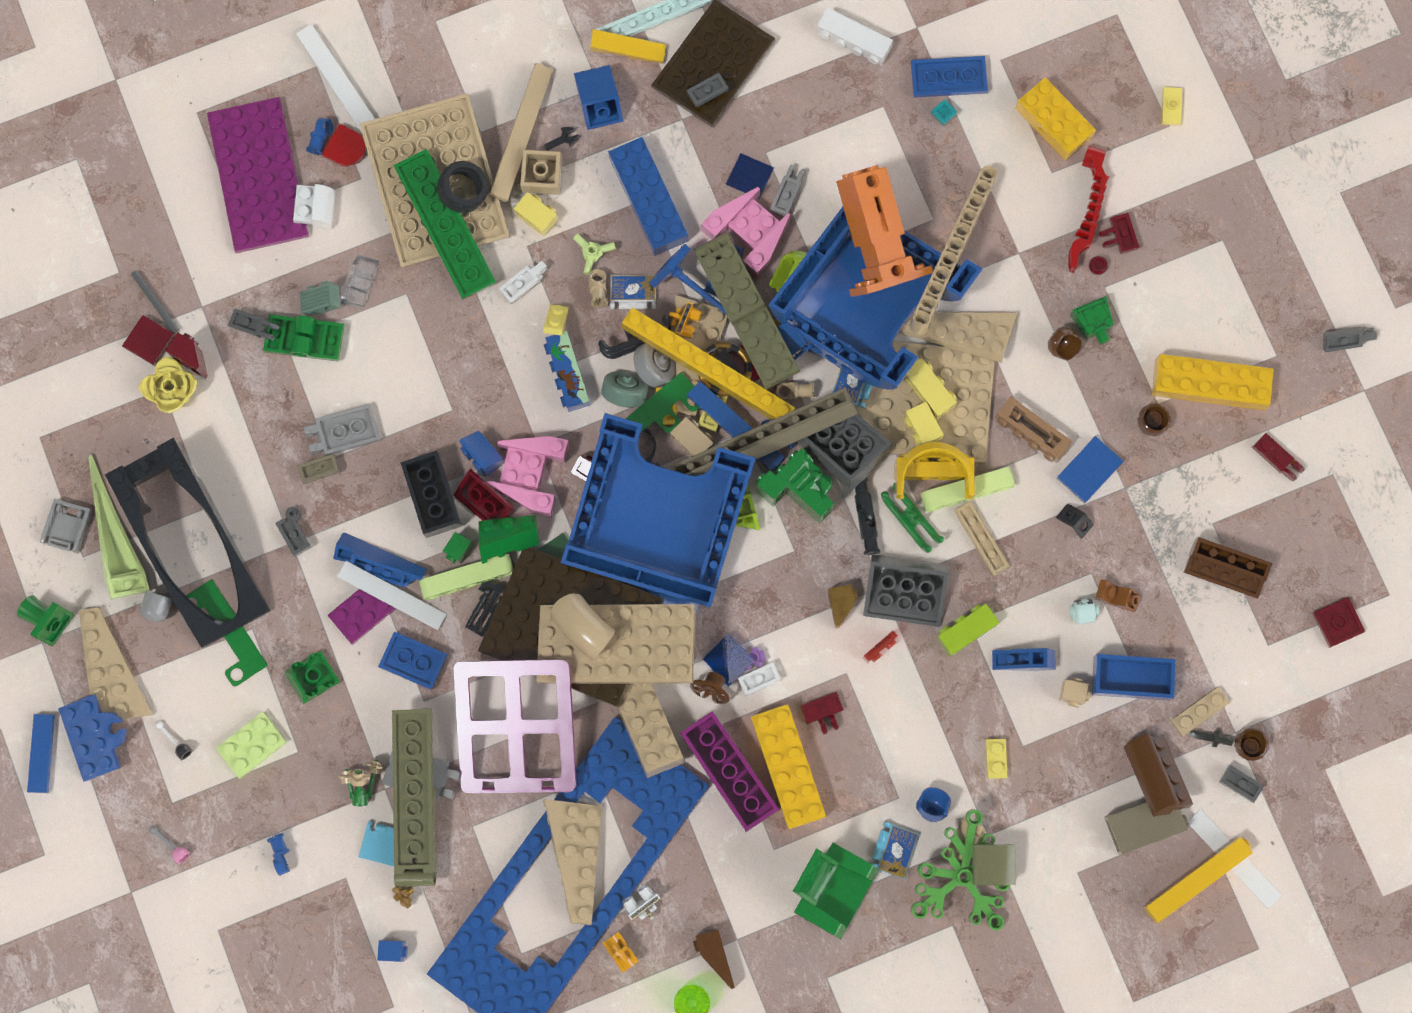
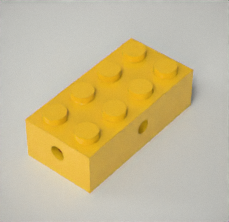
M1046 77L1017 101L1015 109L1065 161L1089 142L1096 132L1094 127Z

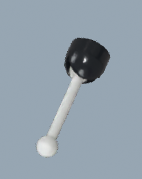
M161 721L155 723V727L161 729L176 746L175 754L181 761L193 752L189 745L179 744L163 727Z

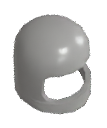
M146 591L140 606V614L148 621L162 622L166 619L173 600L167 594Z

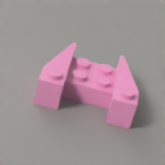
M759 187L714 210L701 224V231L711 240L729 230L751 249L752 252L743 260L747 271L756 279L770 266L790 221L789 213L779 221L755 201L760 196Z
M545 436L498 441L499 448L508 451L500 483L488 480V484L498 493L529 512L552 518L556 503L555 495L539 492L547 459L562 463L566 462L569 449L568 440Z

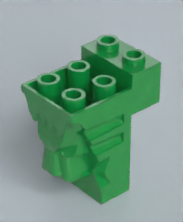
M801 448L799 451L795 450L789 456L790 460L786 465L781 464L775 471L776 474L771 471L767 474L763 472L756 480V492L772 507L787 494L820 524L834 507V502L827 496L831 490L833 479L822 473L820 468L813 464L814 460Z

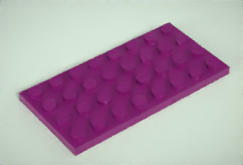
M280 97L208 112L207 117L235 253L308 238L307 224L293 222L298 180Z

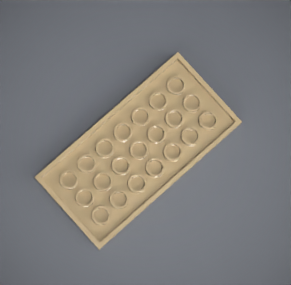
M695 604L589 605L602 620L615 630L610 641L594 660H591L582 653L555 624L550 615L553 605H540L538 660H567L570 664L571 684L693 683ZM537 675L536 682L538 684H556L555 675Z

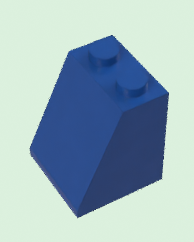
M610 65L574 73L587 130L623 122L619 96Z

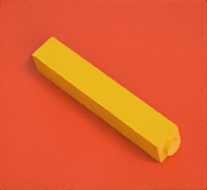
M1237 837L1143 906V908L1154 923L1161 922L1253 854L1251 844L1245 838Z

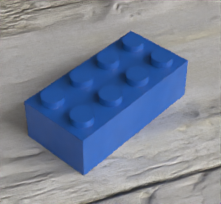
M1096 654L1093 657L1092 695L1170 701L1174 699L1176 659Z

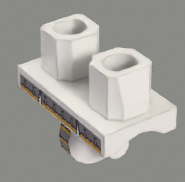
M645 884L638 889L642 899L637 903L632 896L623 900L625 912L631 920L637 916L641 920L647 916L651 920L654 918L652 912L657 909L654 903L660 897Z

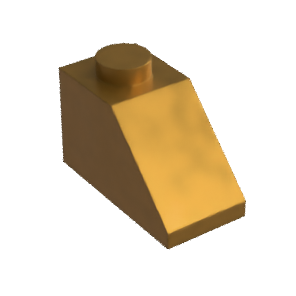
M851 584L828 588L835 629L840 628L854 607L855 600H858L856 589H852Z

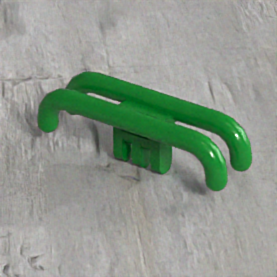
M883 491L881 498L885 505L924 552H931L932 547L915 530L920 524L935 542L943 543L944 537L935 531L904 491V498L901 501L907 508L903 514L890 499L888 492Z

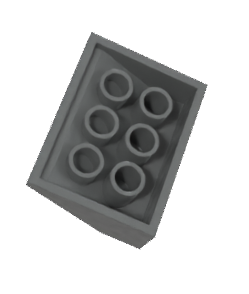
M858 414L797 441L804 450L851 491L868 476L892 445L890 441Z
M872 554L863 616L940 627L949 575L948 565Z

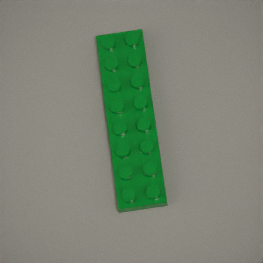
M427 148L393 165L461 298L464 300L495 284L496 281L461 213L448 209L440 200L437 192V182L440 173Z

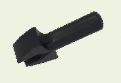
M562 127L561 136L545 143V149L548 151L563 143L569 144L571 148L578 140V134L571 138L567 136L575 132V128Z

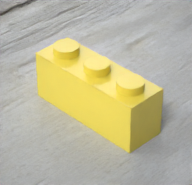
M921 358L915 362L904 379L923 403L927 402L935 419L938 420L956 406L957 402L955 400L957 399L951 391L946 390L940 376L936 377L932 372L933 367L931 364Z

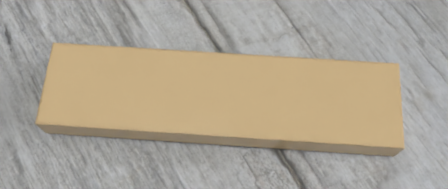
M971 500L954 509V513L992 577L1009 568L1008 562Z

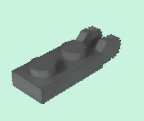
M234 309L227 325L236 330L271 341L275 337L269 333H264L265 327L267 326L273 330H278L279 328L278 325L264 318L238 309Z

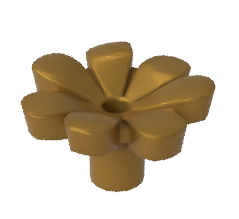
M400 886L392 888L393 893H395L393 896L394 900H400V904L409 909L412 905L410 895L414 892V889L412 887L402 889Z

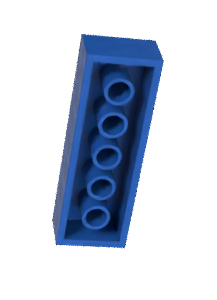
M643 137L608 151L609 160L654 256L688 242V233Z

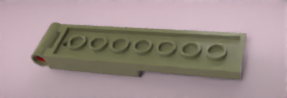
M727 231L693 249L766 390L799 373L800 370Z
M432 709L392 710L395 887L435 886L437 871L436 794L433 787Z

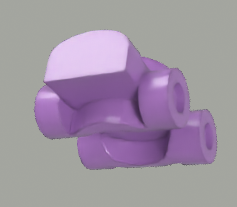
M758 647L752 648V653L749 654L747 650L741 651V656L737 657L740 669L744 668L747 671L753 669L752 665H756V668L764 666L763 662L766 661L764 651H759Z

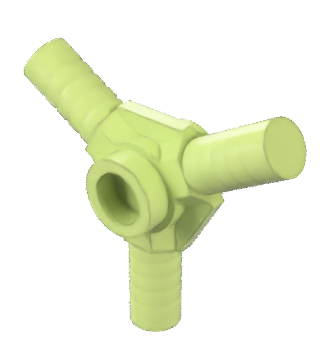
M576 234L573 238L582 247L586 260L583 271L585 275H590L593 263L604 252L616 249L614 242L600 246L598 243L586 242L579 234Z

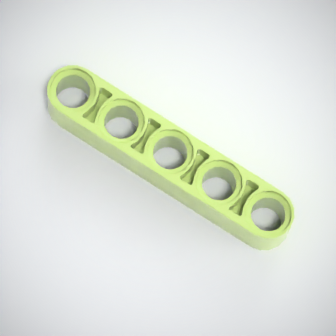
M1010 467L975 476V496L973 499L1015 487ZM965 480L930 489L920 494L926 512L936 511L973 500L965 499Z
M505 554L501 558L496 556L487 559L488 562L484 564L480 561L420 580L419 585L424 600L441 597L480 585L486 581L490 582L511 575L514 568L510 555Z

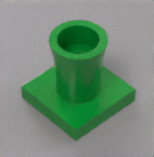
M34 595L25 598L17 610L18 618L35 626L30 635L52 647L75 616V614L54 602L47 608Z

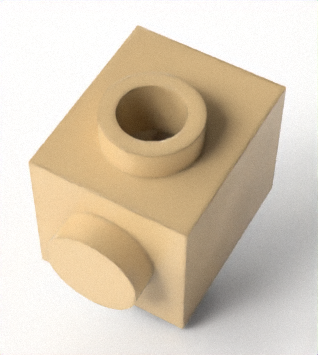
M1073 678L1072 681L1065 679L1062 683L1059 700L1068 702V706L1078 708L1079 705L1085 704V701H1089L1091 690H1088L1089 684H1085L1082 679Z

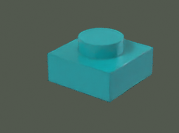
M944 99L931 110V114L944 126L957 115V111Z

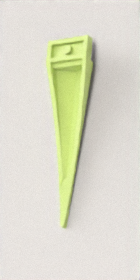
M90 454L88 459L103 573L110 600L150 591L145 571L125 533L95 461Z

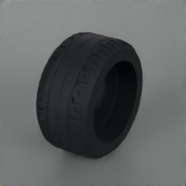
M469 161L451 163L441 173L437 182V192L440 200L448 209L454 210L457 213H468L476 210L486 199L489 191L486 174L480 167ZM460 174L470 178L476 187V197L470 200L457 197L449 186V177Z

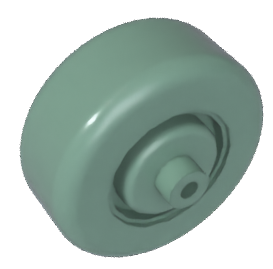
M626 371L608 373L604 377L601 388L602 396L608 402L626 408L641 406L645 402L648 392V385L638 375Z

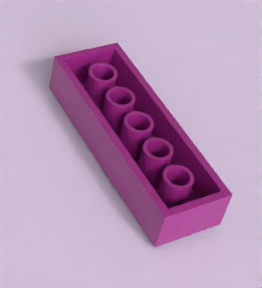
M713 711L680 733L746 833L779 811Z

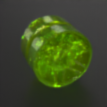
M695 984L686 985L677 992L674 998V1009L676 1013H708L710 997L703 987ZM694 999L696 1005L690 1007L688 1004L689 1000Z

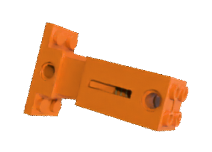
M878 165L842 175L843 179L836 181L854 247L861 248L866 268L861 269L864 281L856 283L855 288L849 289L851 297L873 293L933 273L932 266L924 267V264L914 266L912 257L905 256L900 235L905 234L887 168H879Z

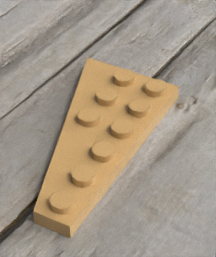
M675 295L676 310L677 308L682 309L681 316L687 302L693 303V307L702 312L699 322L689 319L687 325L695 328L692 339L683 336L681 338L702 351L712 344L719 343L728 316L716 307ZM717 351L712 353L711 356L715 358ZM676 362V376L682 372L695 386L700 381L698 375ZM688 398L687 401L689 405L697 406L693 401H691ZM681 400L677 402V413L693 418L696 417L698 409L691 412Z
M913 312L899 333L1002 363L1017 313L935 312L927 331L923 335H915L910 330Z
M96 607L79 610L90 696L96 694L102 713L115 712L123 720L153 715L124 655H122L118 647L117 641L110 631V627L101 609Z
M544 799L543 803L544 807H546L548 825H550L552 844L557 866L561 874V884L565 892V902L570 923L592 925L602 806Z

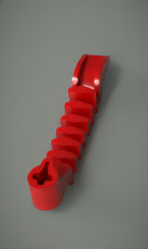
M1088 145L1082 166L1091 169L1092 180L1096 181L1093 182L1091 190L1095 192L1090 193L1089 200L1091 201L1087 205V210L1090 211H1086L1084 216L1086 220H1082L1080 228L1088 230V232L1076 229L1074 236L1078 237V239L1072 243L1069 249L1068 268L1071 273H1074L1077 267L1079 255L1089 249L1095 236L1096 222L1100 216L1101 203L1104 199L1103 194L1107 187L1105 185L1109 179V176H1106L1102 167L1106 151Z

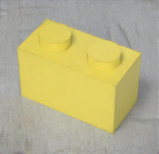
M527 192L514 207V213L542 236H545L558 221L557 211L552 206H545L541 203V198L536 194L531 195Z
M927 402L905 412L903 420L908 429L911 428L914 434L912 438L916 445L937 442L943 438L944 434Z

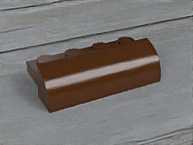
M1197 537L1191 547L1183 572L1258 599L1273 563Z
M1150 733L1131 740L1124 746L1153 817L1167 815L1173 810L1190 808L1193 805L1164 735L1151 737Z

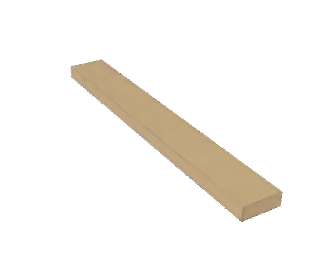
M537 62L534 64L489 192V195L504 202L508 201L523 158V150L526 149L553 72L552 69Z

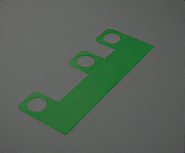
M680 372L625 419L643 424L641 432L656 421L665 432L669 433L681 422L680 418L671 409L675 403L681 400L691 412L699 409L698 406L689 405L687 401L688 397L686 395L694 388V385ZM671 415L674 417L675 424L672 427H666L663 424L665 416Z
M212 579L186 595L188 598L196 599L197 606L200 609L205 607L209 615L218 621H231L236 616ZM244 627L224 637L239 659V662L225 671V675L232 686L240 685L268 666ZM238 668L243 672V677L239 681H234L231 678L230 674L233 669Z

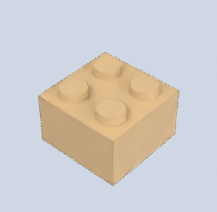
M523 150L520 184L522 193L560 194L561 152Z

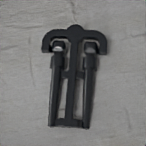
M488 581L480 585L478 590L484 592V594H481L479 602L465 628L481 637L487 631L498 606V603H495L494 609H491L492 603L498 594H503L504 592L501 584L495 585ZM490 586L493 588L494 593L490 598L489 602L487 603V605H484V603H486L488 599L487 596L490 595L492 592V590L489 587H486L485 589L484 587ZM483 608L484 610L475 626H470L479 610ZM487 612H490L491 614L480 632L477 629Z

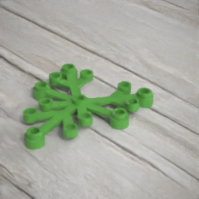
M971 809L965 816L968 823L965 844L957 836L956 829L948 827L944 831V836L952 841L962 856L961 865L954 856L953 849L949 847L942 848L941 856L948 860L954 870L936 868L928 862L919 864L917 872L924 879L939 876L952 878V880L941 888L928 887L923 883L917 884L915 892L918 895L930 896L922 902L917 901L913 903L911 913L916 918H924L928 914V908L935 903V906L931 909V915L936 919H940L944 915L943 904L945 895L958 885L966 886L975 899L973 912L968 917L969 921L974 925L980 924L982 921V910L987 917L988 927L997 931L1004 926V919L1002 916L993 913L989 905L1001 908L1004 905V899L999 895H994L993 897L981 895L976 886L973 885V864L970 866V860L973 858L976 826L981 824L983 815L980 811ZM974 813L976 818L971 820L970 815ZM950 830L954 832L952 837L948 836ZM986 833L977 844H994L995 837L992 834ZM988 836L991 837L990 843H986V838ZM950 850V855L946 857L944 855L945 851ZM927 866L928 871L923 873L922 868ZM965 872L966 877L961 879L960 874ZM994 885V887L1000 891H1006L1010 885ZM924 886V892L919 893V888ZM999 898L1000 903L995 905V899ZM921 906V911L916 913L915 908ZM940 909V914L935 916V910ZM977 915L978 920L973 922V916ZM996 918V924L992 925L991 920Z

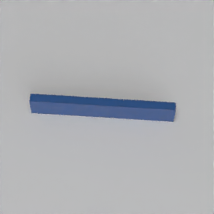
M699 381L686 395L733 438L753 429L702 382ZM776 450L757 460L772 472L785 457Z

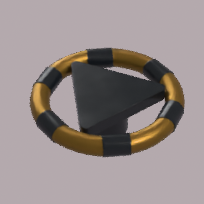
M719 342L712 344L704 350V352L711 355L721 349L717 360L743 375L726 349L739 354L744 362V376L749 380L751 379L752 363L747 353L740 346L730 342ZM698 376L700 382L715 395L731 396Z

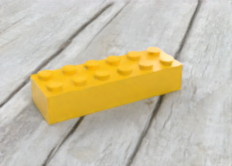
M1159 354L1155 359L1151 396L1265 411L1271 404L1274 369Z
M788 704L751 716V722L788 830L826 818Z

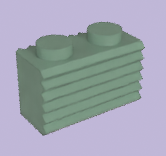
M331 281L321 282L320 286H308L306 290L299 292L300 312L302 314L315 316L341 308L339 286L332 284Z

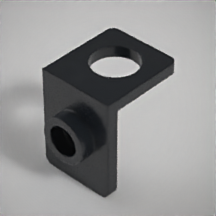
M1066 504L1056 516L1059 521L1072 527L1080 538H1083L1093 526L1092 521L1085 512L1070 504ZM1086 521L1085 529L1080 531L1081 524Z

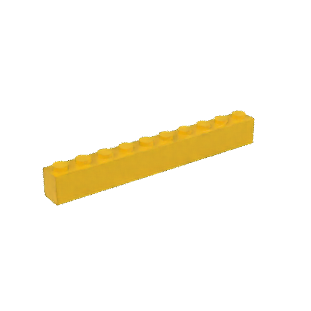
M633 307L621 324L622 329L771 421L794 411L795 407Z

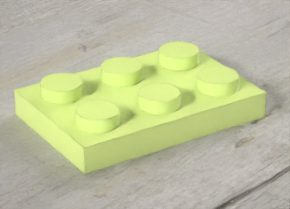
M261 712L216 747V749L236 776L241 779L287 742L266 714Z

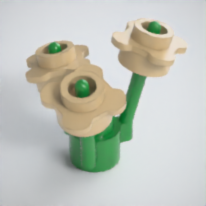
M371 759L370 762L364 763L367 766L366 771L370 772L371 776L364 773L362 769L354 771L353 769H345V771L341 772L342 775L337 776L341 779L342 784L348 783L353 806L368 805V799L372 798L371 792L375 775L382 774V769H386V766L382 765V762L378 761V759ZM367 779H370L367 791L366 788H361V786L367 783Z

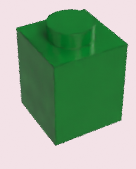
M454 532L443 549L446 555L445 558L454 564L456 561L461 564L473 543L457 532Z

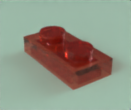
M891 631L863 656L867 664L871 660L875 663L882 656L881 652L885 648L890 650L897 643L895 640L898 635Z

